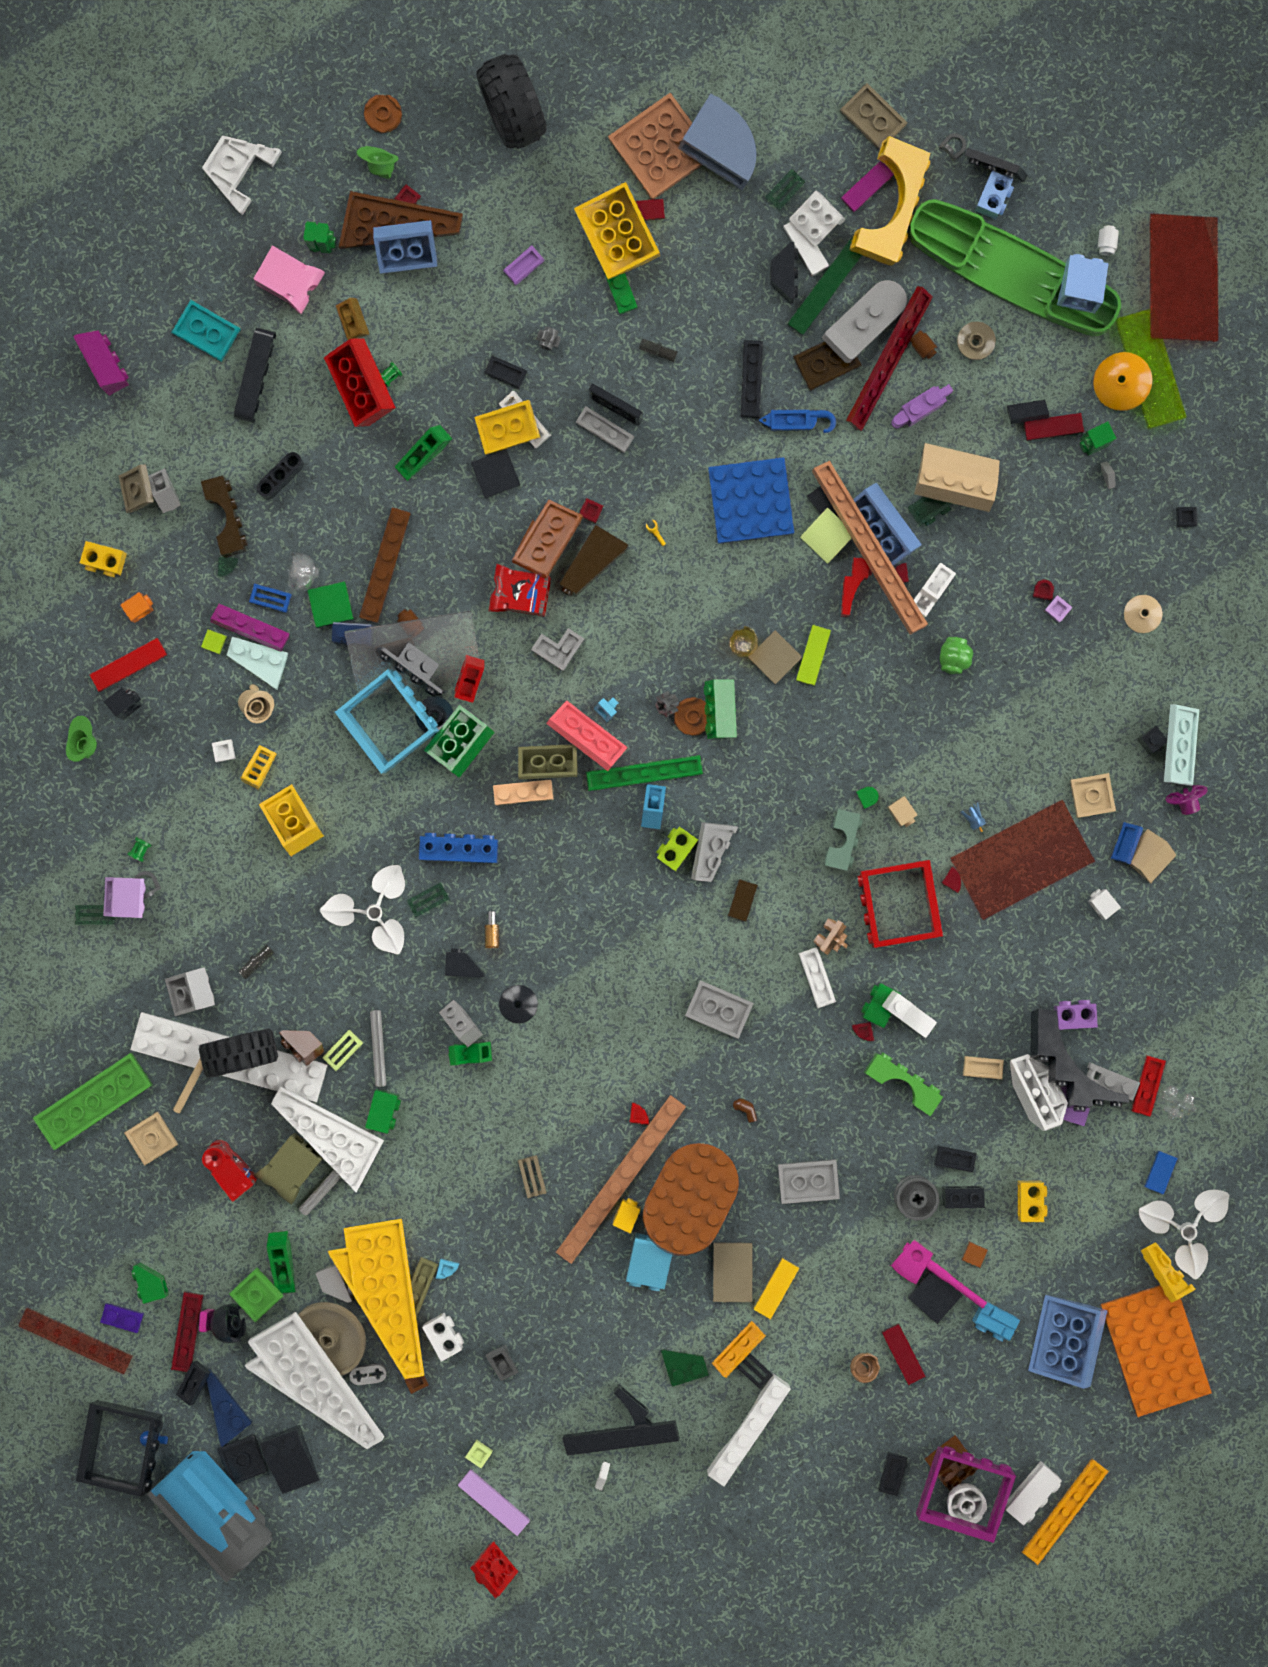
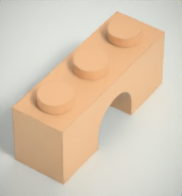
M552 780L493 785L496 806L554 800Z

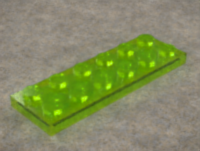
M1154 308L1117 318L1115 322L1124 351L1141 357L1148 364L1152 373L1151 391L1145 401L1141 403L1148 430L1187 418Z

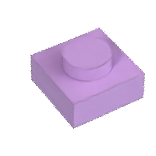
M1057 595L1044 611L1060 623L1072 607Z

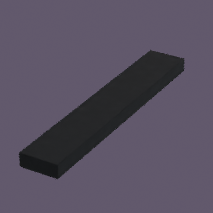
M676 1420L566 1434L562 1439L566 1454L569 1456L677 1442L680 1436Z

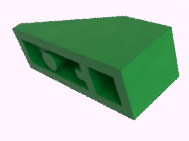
M441 425L430 427L398 462L395 468L407 481L410 480L452 440L451 436Z
M288 1231L268 1233L266 1248L274 1286L281 1293L296 1292Z

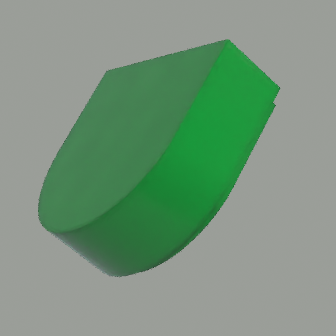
M865 787L856 791L864 809L878 801V791L873 787Z

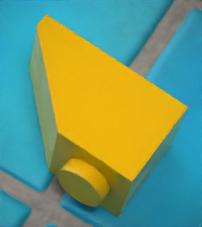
M631 1198L623 1199L614 1216L613 1225L631 1233L640 1212V1207L637 1206L638 1202Z

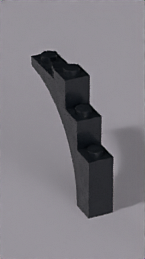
M1036 1009L1031 1012L1030 1058H1037L1038 1062H1049L1048 1083H1055L1057 1087H1067V1108H1073L1075 1112H1085V1109L1093 1106L1110 1104L1112 1108H1121L1123 1104L1129 1103V1095L1117 1093L1100 1086L1077 1067L1061 1039L1057 1010Z

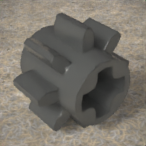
M545 327L544 331L539 330L537 335V341H540L539 346L549 351H552L553 346L558 348L561 337L558 336L559 332L550 327Z
M667 691L656 697L658 701L655 706L659 713L665 714L668 717L678 711L676 707L679 705V700L675 694H670Z

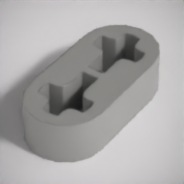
M382 1364L356 1366L350 1373V1380L355 1385L379 1383L386 1378L387 1369ZM376 1368H379L381 1372L383 1371L380 1378H377V1375H370V1373H374ZM357 1370L360 1371V1374L367 1373V1376H362L361 1380L354 1377Z

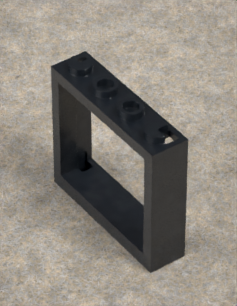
M100 1400L90 1403L76 1481L140 1497L148 1493L152 1488L153 1480H151V1477L156 1467L155 1454L160 1445L158 1437L163 1427V1421H161L162 1414ZM103 1411L150 1421L139 1484L92 1473Z

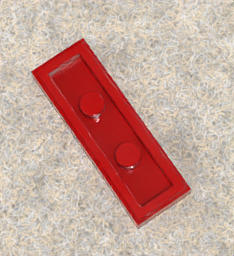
M1146 1055L1139 1080L1140 1084L1131 1109L1132 1112L1151 1117L1166 1063L1165 1060Z

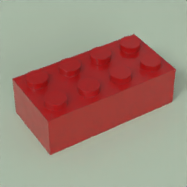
M364 338L349 339L323 357L355 427L370 426L396 408Z

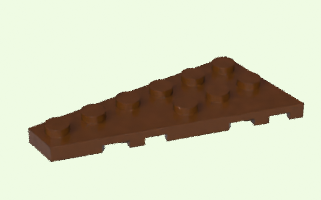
M350 191L339 249L375 245L374 227L430 220L434 237L459 235L463 213Z

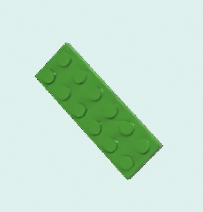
M130 1053L33 1119L53 1150H56L153 1084L134 1055Z

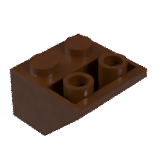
M956 1435L940 1446L942 1448L944 1446L951 1447L956 1450L955 1452L961 1454L963 1452L969 1453ZM936 1450L925 1458L930 1468ZM943 1458L937 1477L951 1491L953 1487L961 1484L967 1477L974 1475L979 1468Z

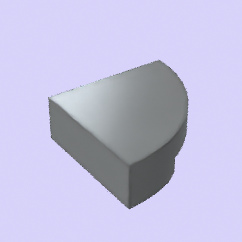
M1107 461L1100 463L1108 489L1114 488L1116 486L1114 470Z

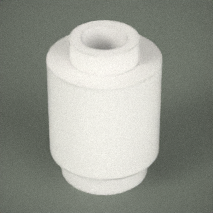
M1107 225L1099 230L1097 249L1100 255L1112 256L1117 250L1119 231L1114 226Z

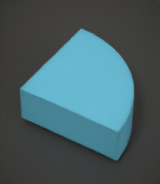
M440 1259L436 1279H444L451 1276L457 1270L459 1263Z

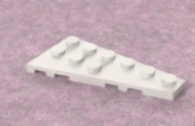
M280 1086L271 1104L343 1180L357 1192L384 1140Z

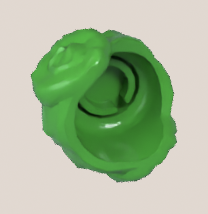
M947 637L940 653L942 671L949 674H961L963 670L971 666L973 650L967 645L966 639Z

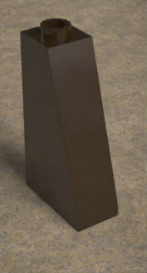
M595 525L560 582L561 591L570 597L572 594L575 596L579 595L629 548V545Z

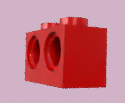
M469 655L465 656L456 683L454 698L471 703L474 702L485 668L484 660Z

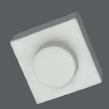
M231 739L212 743L215 762L236 759Z

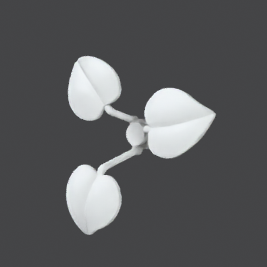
M391 865L376 873L372 881V888L374 891L379 892L380 896L377 903L369 905L367 910L353 909L354 902L346 894L334 895L321 907L320 912L323 917L338 926L351 924L354 921L353 912L367 914L370 920L378 921L381 925L376 927L372 933V940L375 946L383 951L394 954L401 952L404 944L403 928L394 919H389L384 924L381 920L382 909L380 907L384 895L387 898L393 899L403 893L405 880L401 866Z
M1207 1190L1199 1194L1194 1205L1200 1213L1193 1224L1186 1222L1180 1226L1172 1221L1174 1211L1165 1201H1153L1141 1207L1139 1215L1144 1225L1152 1232L1166 1233L1169 1230L1170 1224L1180 1230L1182 1237L1188 1240V1245H1182L1177 1249L1175 1261L1182 1271L1193 1279H1198L1206 1268L1208 1252L1201 1243L1192 1245V1240L1197 1236V1229L1195 1227L1198 1226L1202 1215L1209 1222L1222 1220L1228 1210L1229 1194L1221 1190Z

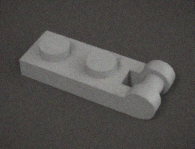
M1089 1062L1087 1066L1089 1069L1086 1074L1088 1078L1111 1091L1129 1095V1099L1133 1101L1140 1082ZM1096 1072L1100 1073L1098 1080L1093 1079Z

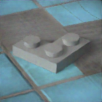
M568 628L558 644L541 634L531 651L564 671L585 639Z

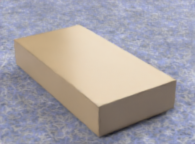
M965 1056L963 1076L1002 1079L1004 1060Z

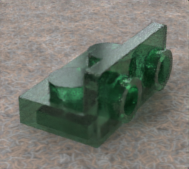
M923 496L910 505L908 510L920 527L924 524L927 527L936 521L934 517L940 513L944 516L951 511L950 506L953 503Z

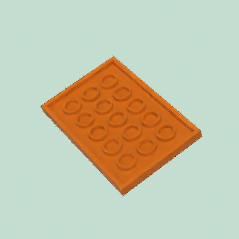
M1158 1285L1100 1304L1102 1309L1107 1310L1105 1321L1137 1417L1212 1393L1181 1298L1171 1303L1169 1298L1166 1297L1162 1286Z

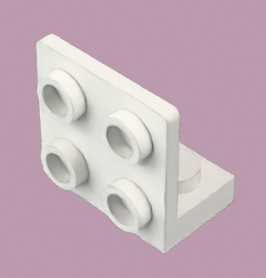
M815 191L789 220L814 246H817L837 224L841 225L846 219L820 192Z

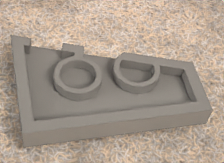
M701 823L691 879L712 882L721 863V857L725 848L728 849L730 845L729 840L738 829L737 826Z

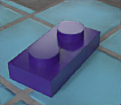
M106 1303L100 1323L138 1333L144 1313Z

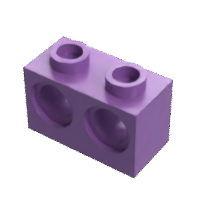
M1078 1000V1004H1071V1001H1060L1059 1005H1054V1010H1057L1059 1030L1098 1027L1096 1004L1090 1003V1000ZM1087 1008L1089 1011L1088 1018L1083 1019L1081 1017V1011ZM1064 1010L1070 1012V1017L1067 1020H1063L1061 1016Z

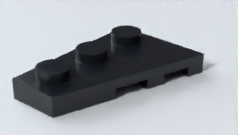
M967 148L965 156L969 159V163L975 166L984 165L990 171H998L1009 178L1025 182L1028 175L1020 166Z

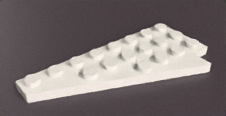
M296 1312L249 1339L248 1343L257 1354V1357L246 1363L245 1367L364 1448L368 1449L383 1440L384 1435Z

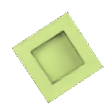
M476 1440L465 1458L482 1468L493 1450Z

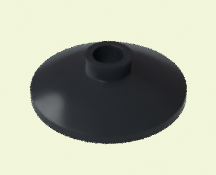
M432 696L421 701L429 717H432V714L435 712L439 714V718L435 720L438 724L436 727L439 730L454 712L450 703L441 697ZM415 713L417 725L426 733L428 731L427 727Z
M514 985L507 988L502 993L499 1001V1008L503 1017L517 1024L529 1021L535 1015L538 1007L537 997L534 992L523 985ZM516 1001H520L522 1003L521 1008L515 1007L514 1004Z

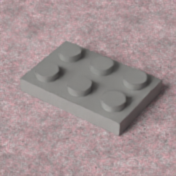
M700 980L685 1016L739 1039L754 1003Z
M836 1159L778 1164L781 1204L840 1199Z

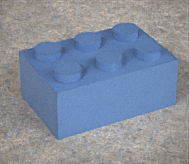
M431 220L374 227V244L380 273L437 266V254Z

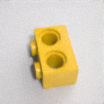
M85 541L80 564L85 566L87 571L96 573V570L104 571L103 575L115 577V574L121 576L127 553L122 550ZM97 553V560L90 562V556ZM115 558V566L109 567L108 562Z
M1018 1181V1220L1020 1222H1044V1217H1047V1205H1044V1197H1047V1186L1044 1185V1182ZM1035 1186L1037 1193L1034 1196H1029L1028 1190ZM1036 1206V1214L1030 1216L1028 1214L1029 1208Z

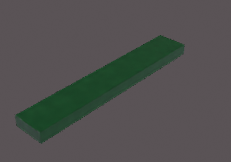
M853 236L787 325L803 336L862 257L861 254L849 250Z

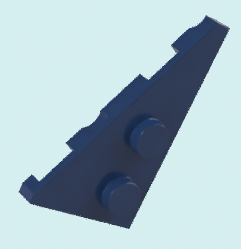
M209 1369L211 1373L207 1378V1384L220 1445L223 1447L248 1427L252 1421L212 1370Z

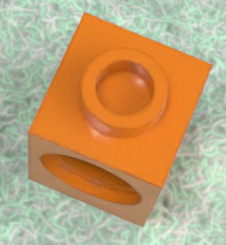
M140 592L120 605L134 623L154 611L151 607L153 602L147 594L144 596Z

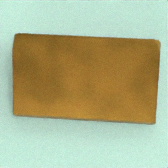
M348 298L336 305L347 340L369 335L357 298Z

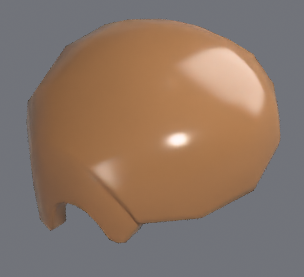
M859 1353L856 1355L850 1365L854 1379L861 1383L873 1381L880 1370L878 1358L870 1353ZM862 1362H865L868 1365V1369L862 1364Z

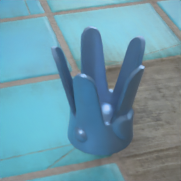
M977 802V807L973 804L974 809L973 807L969 808L971 816L967 815L963 810L960 813L970 823L972 830L979 828L983 832L981 826L986 824L981 816Z

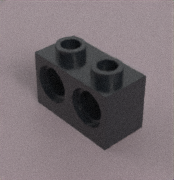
M123 687L104 701L114 716L125 720L142 706L139 702L141 700L139 695L135 691L127 690Z
M942 1186V1200L945 1208H985L984 1188L982 1186Z

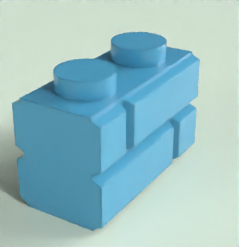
M988 1302L983 1309L979 1306L972 1319L977 1329L982 1332L989 1330L993 1333L992 1336L1002 1342L1004 1339L1011 1340L1020 1322L1014 1315Z

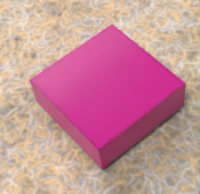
M206 1309L200 1312L199 1332L210 1331L209 1324L215 1309Z

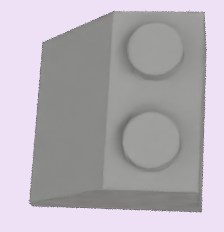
M205 968L165 979L175 1016L215 1005L214 995L211 992L209 977Z

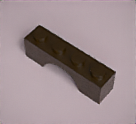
M221 475L201 481L206 501L221 506L226 513L225 528L216 536L221 556L226 558L247 552L245 547L248 546L246 536L241 534L240 528H243L240 516H236L235 510L238 509L235 498H231L230 491H233L230 480H226Z

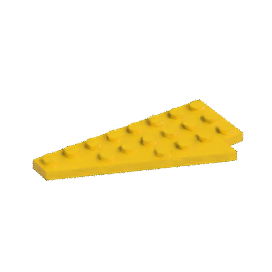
M402 1219L343 1228L346 1248L328 1251L330 1258L404 1379L424 1376Z

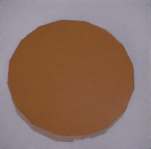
M379 94L370 98L366 103L364 117L369 128L375 132L388 133L396 129L400 124L402 110L395 98L390 95Z
M691 697L679 703L676 707L678 711L674 713V721L681 732L691 736L700 735L705 732L707 721L704 708L706 702L702 699Z

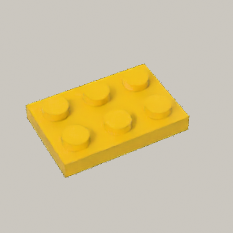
M530 400L474 417L485 455L540 438Z

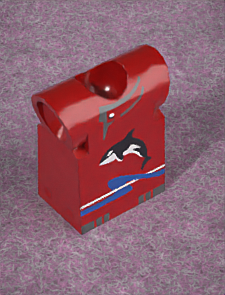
M496 564L494 574L496 588L490 597L488 612L511 611L545 617L551 584L550 576L545 579L535 573L511 570Z
M216 1140L212 1142L202 1156L203 1165L210 1170L211 1175L232 1202L252 1187L258 1179L254 1175L255 1173L230 1148L226 1141Z

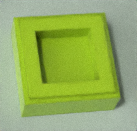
M208 629L201 647L220 654L227 636Z

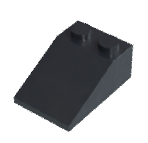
M300 1425L262 1439L260 1446L265 1460L282 1494L319 1481Z

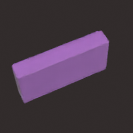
M531 245L508 265L503 272L517 285L545 260Z

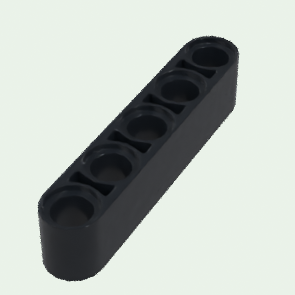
M257 327L254 331L234 410L235 419L255 422L254 415L258 411L260 403L258 399L263 391L265 383L263 380L264 376L267 375L268 360L272 356L274 348L272 344L273 340L276 339V332Z

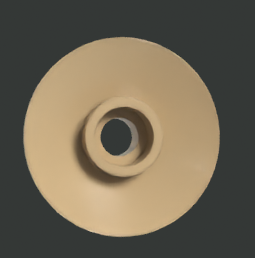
M1138 595L1126 604L1124 619L1133 631L1148 633L1159 626L1162 620V608L1153 597ZM1142 610H1146L1148 612V615L1146 617L1142 615Z

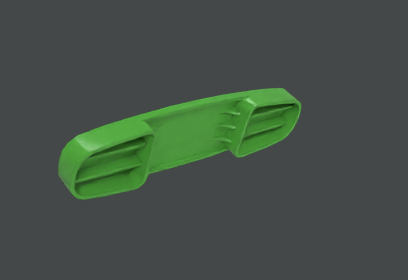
M934 199L922 203L912 218L908 233L909 239L914 246L974 285L1025 311L1089 336H1100L1106 333L1119 315L1121 299L1118 293L1107 284H1105L1103 303L1095 314L1058 306L1057 302L1066 263L1038 247L986 223L983 217L978 214Z

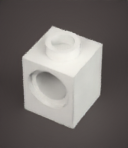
M1097 889L1090 895L1091 899L1088 901L1102 920H1106L1121 908L1107 889L1101 891Z

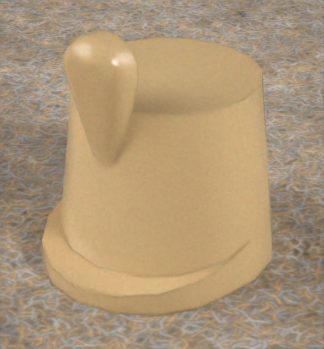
M252 684L249 687L251 690H246L239 696L238 706L250 722L262 723L271 716L274 708V699L268 692L259 691V688Z

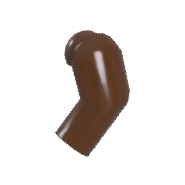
M743 1098L733 1102L735 1110L746 1113L748 1123L757 1121L755 1109L751 1102Z

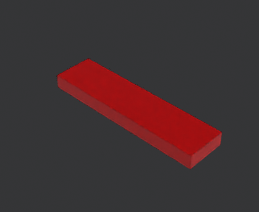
M156 638L91 673L90 677L97 690L101 692L167 656V653L160 640Z

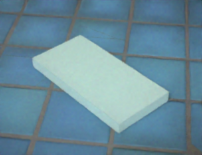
M1176 704L1170 705L1164 782L1193 786L1199 709Z

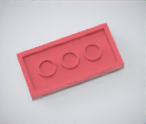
M568 701L546 723L607 771L628 748Z

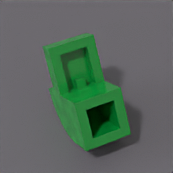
M474 1042L469 1047L464 1043L448 1046L450 1066L492 1061L491 1042Z

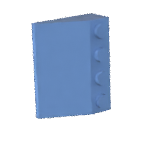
M1045 1295L1028 1371L1083 1389L1090 1387L1107 1310Z

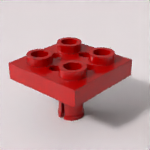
M494 1541L486 1547L470 1567L475 1574L477 1583L484 1584L494 1598L501 1595L518 1573V1570Z

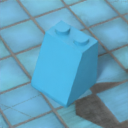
M635 1233L626 1282H630L629 1285L634 1287L646 1285L649 1286L648 1289L654 1291L665 1289L672 1254L658 1248L648 1235Z

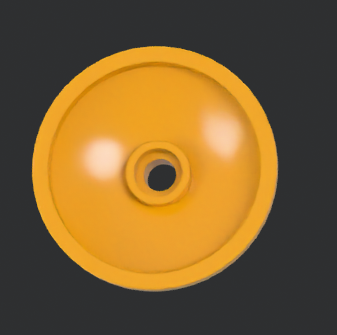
M1129 352L1116 353L1107 357L1098 366L1094 375V390L1098 399L1106 407L1117 411L1130 410L1139 406L1148 397L1152 388V373L1148 364L1138 355ZM1121 376H1124L1126 378L1125 382L1120 383L1118 381V379Z

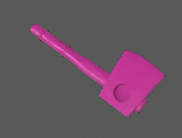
M915 1239L911 1244L906 1243L901 1255L891 1265L897 1273L914 1284H917L925 1268H927L982 1309L987 1304L985 1300L931 1260L934 1253Z

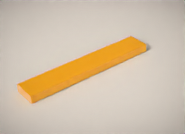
M1091 1459L1023 1549L1022 1553L1039 1565L1109 1471L1094 1459Z

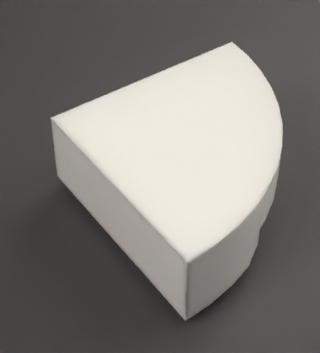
M602 1463L595 1485L596 1489H603L610 1463Z

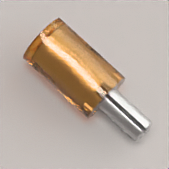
M489 911V925H485V948H499V924L495 925V911H492V917L491 911Z

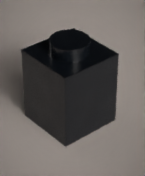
M1154 726L1137 738V741L1148 754H1151L1167 742V738L1157 726Z

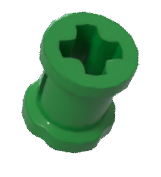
M393 362L380 373L387 387L398 376H402L401 371Z
M136 837V842L131 852L128 851L127 855L143 862V857L148 847L152 845Z

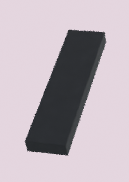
M744 340L740 417L760 418L763 341Z

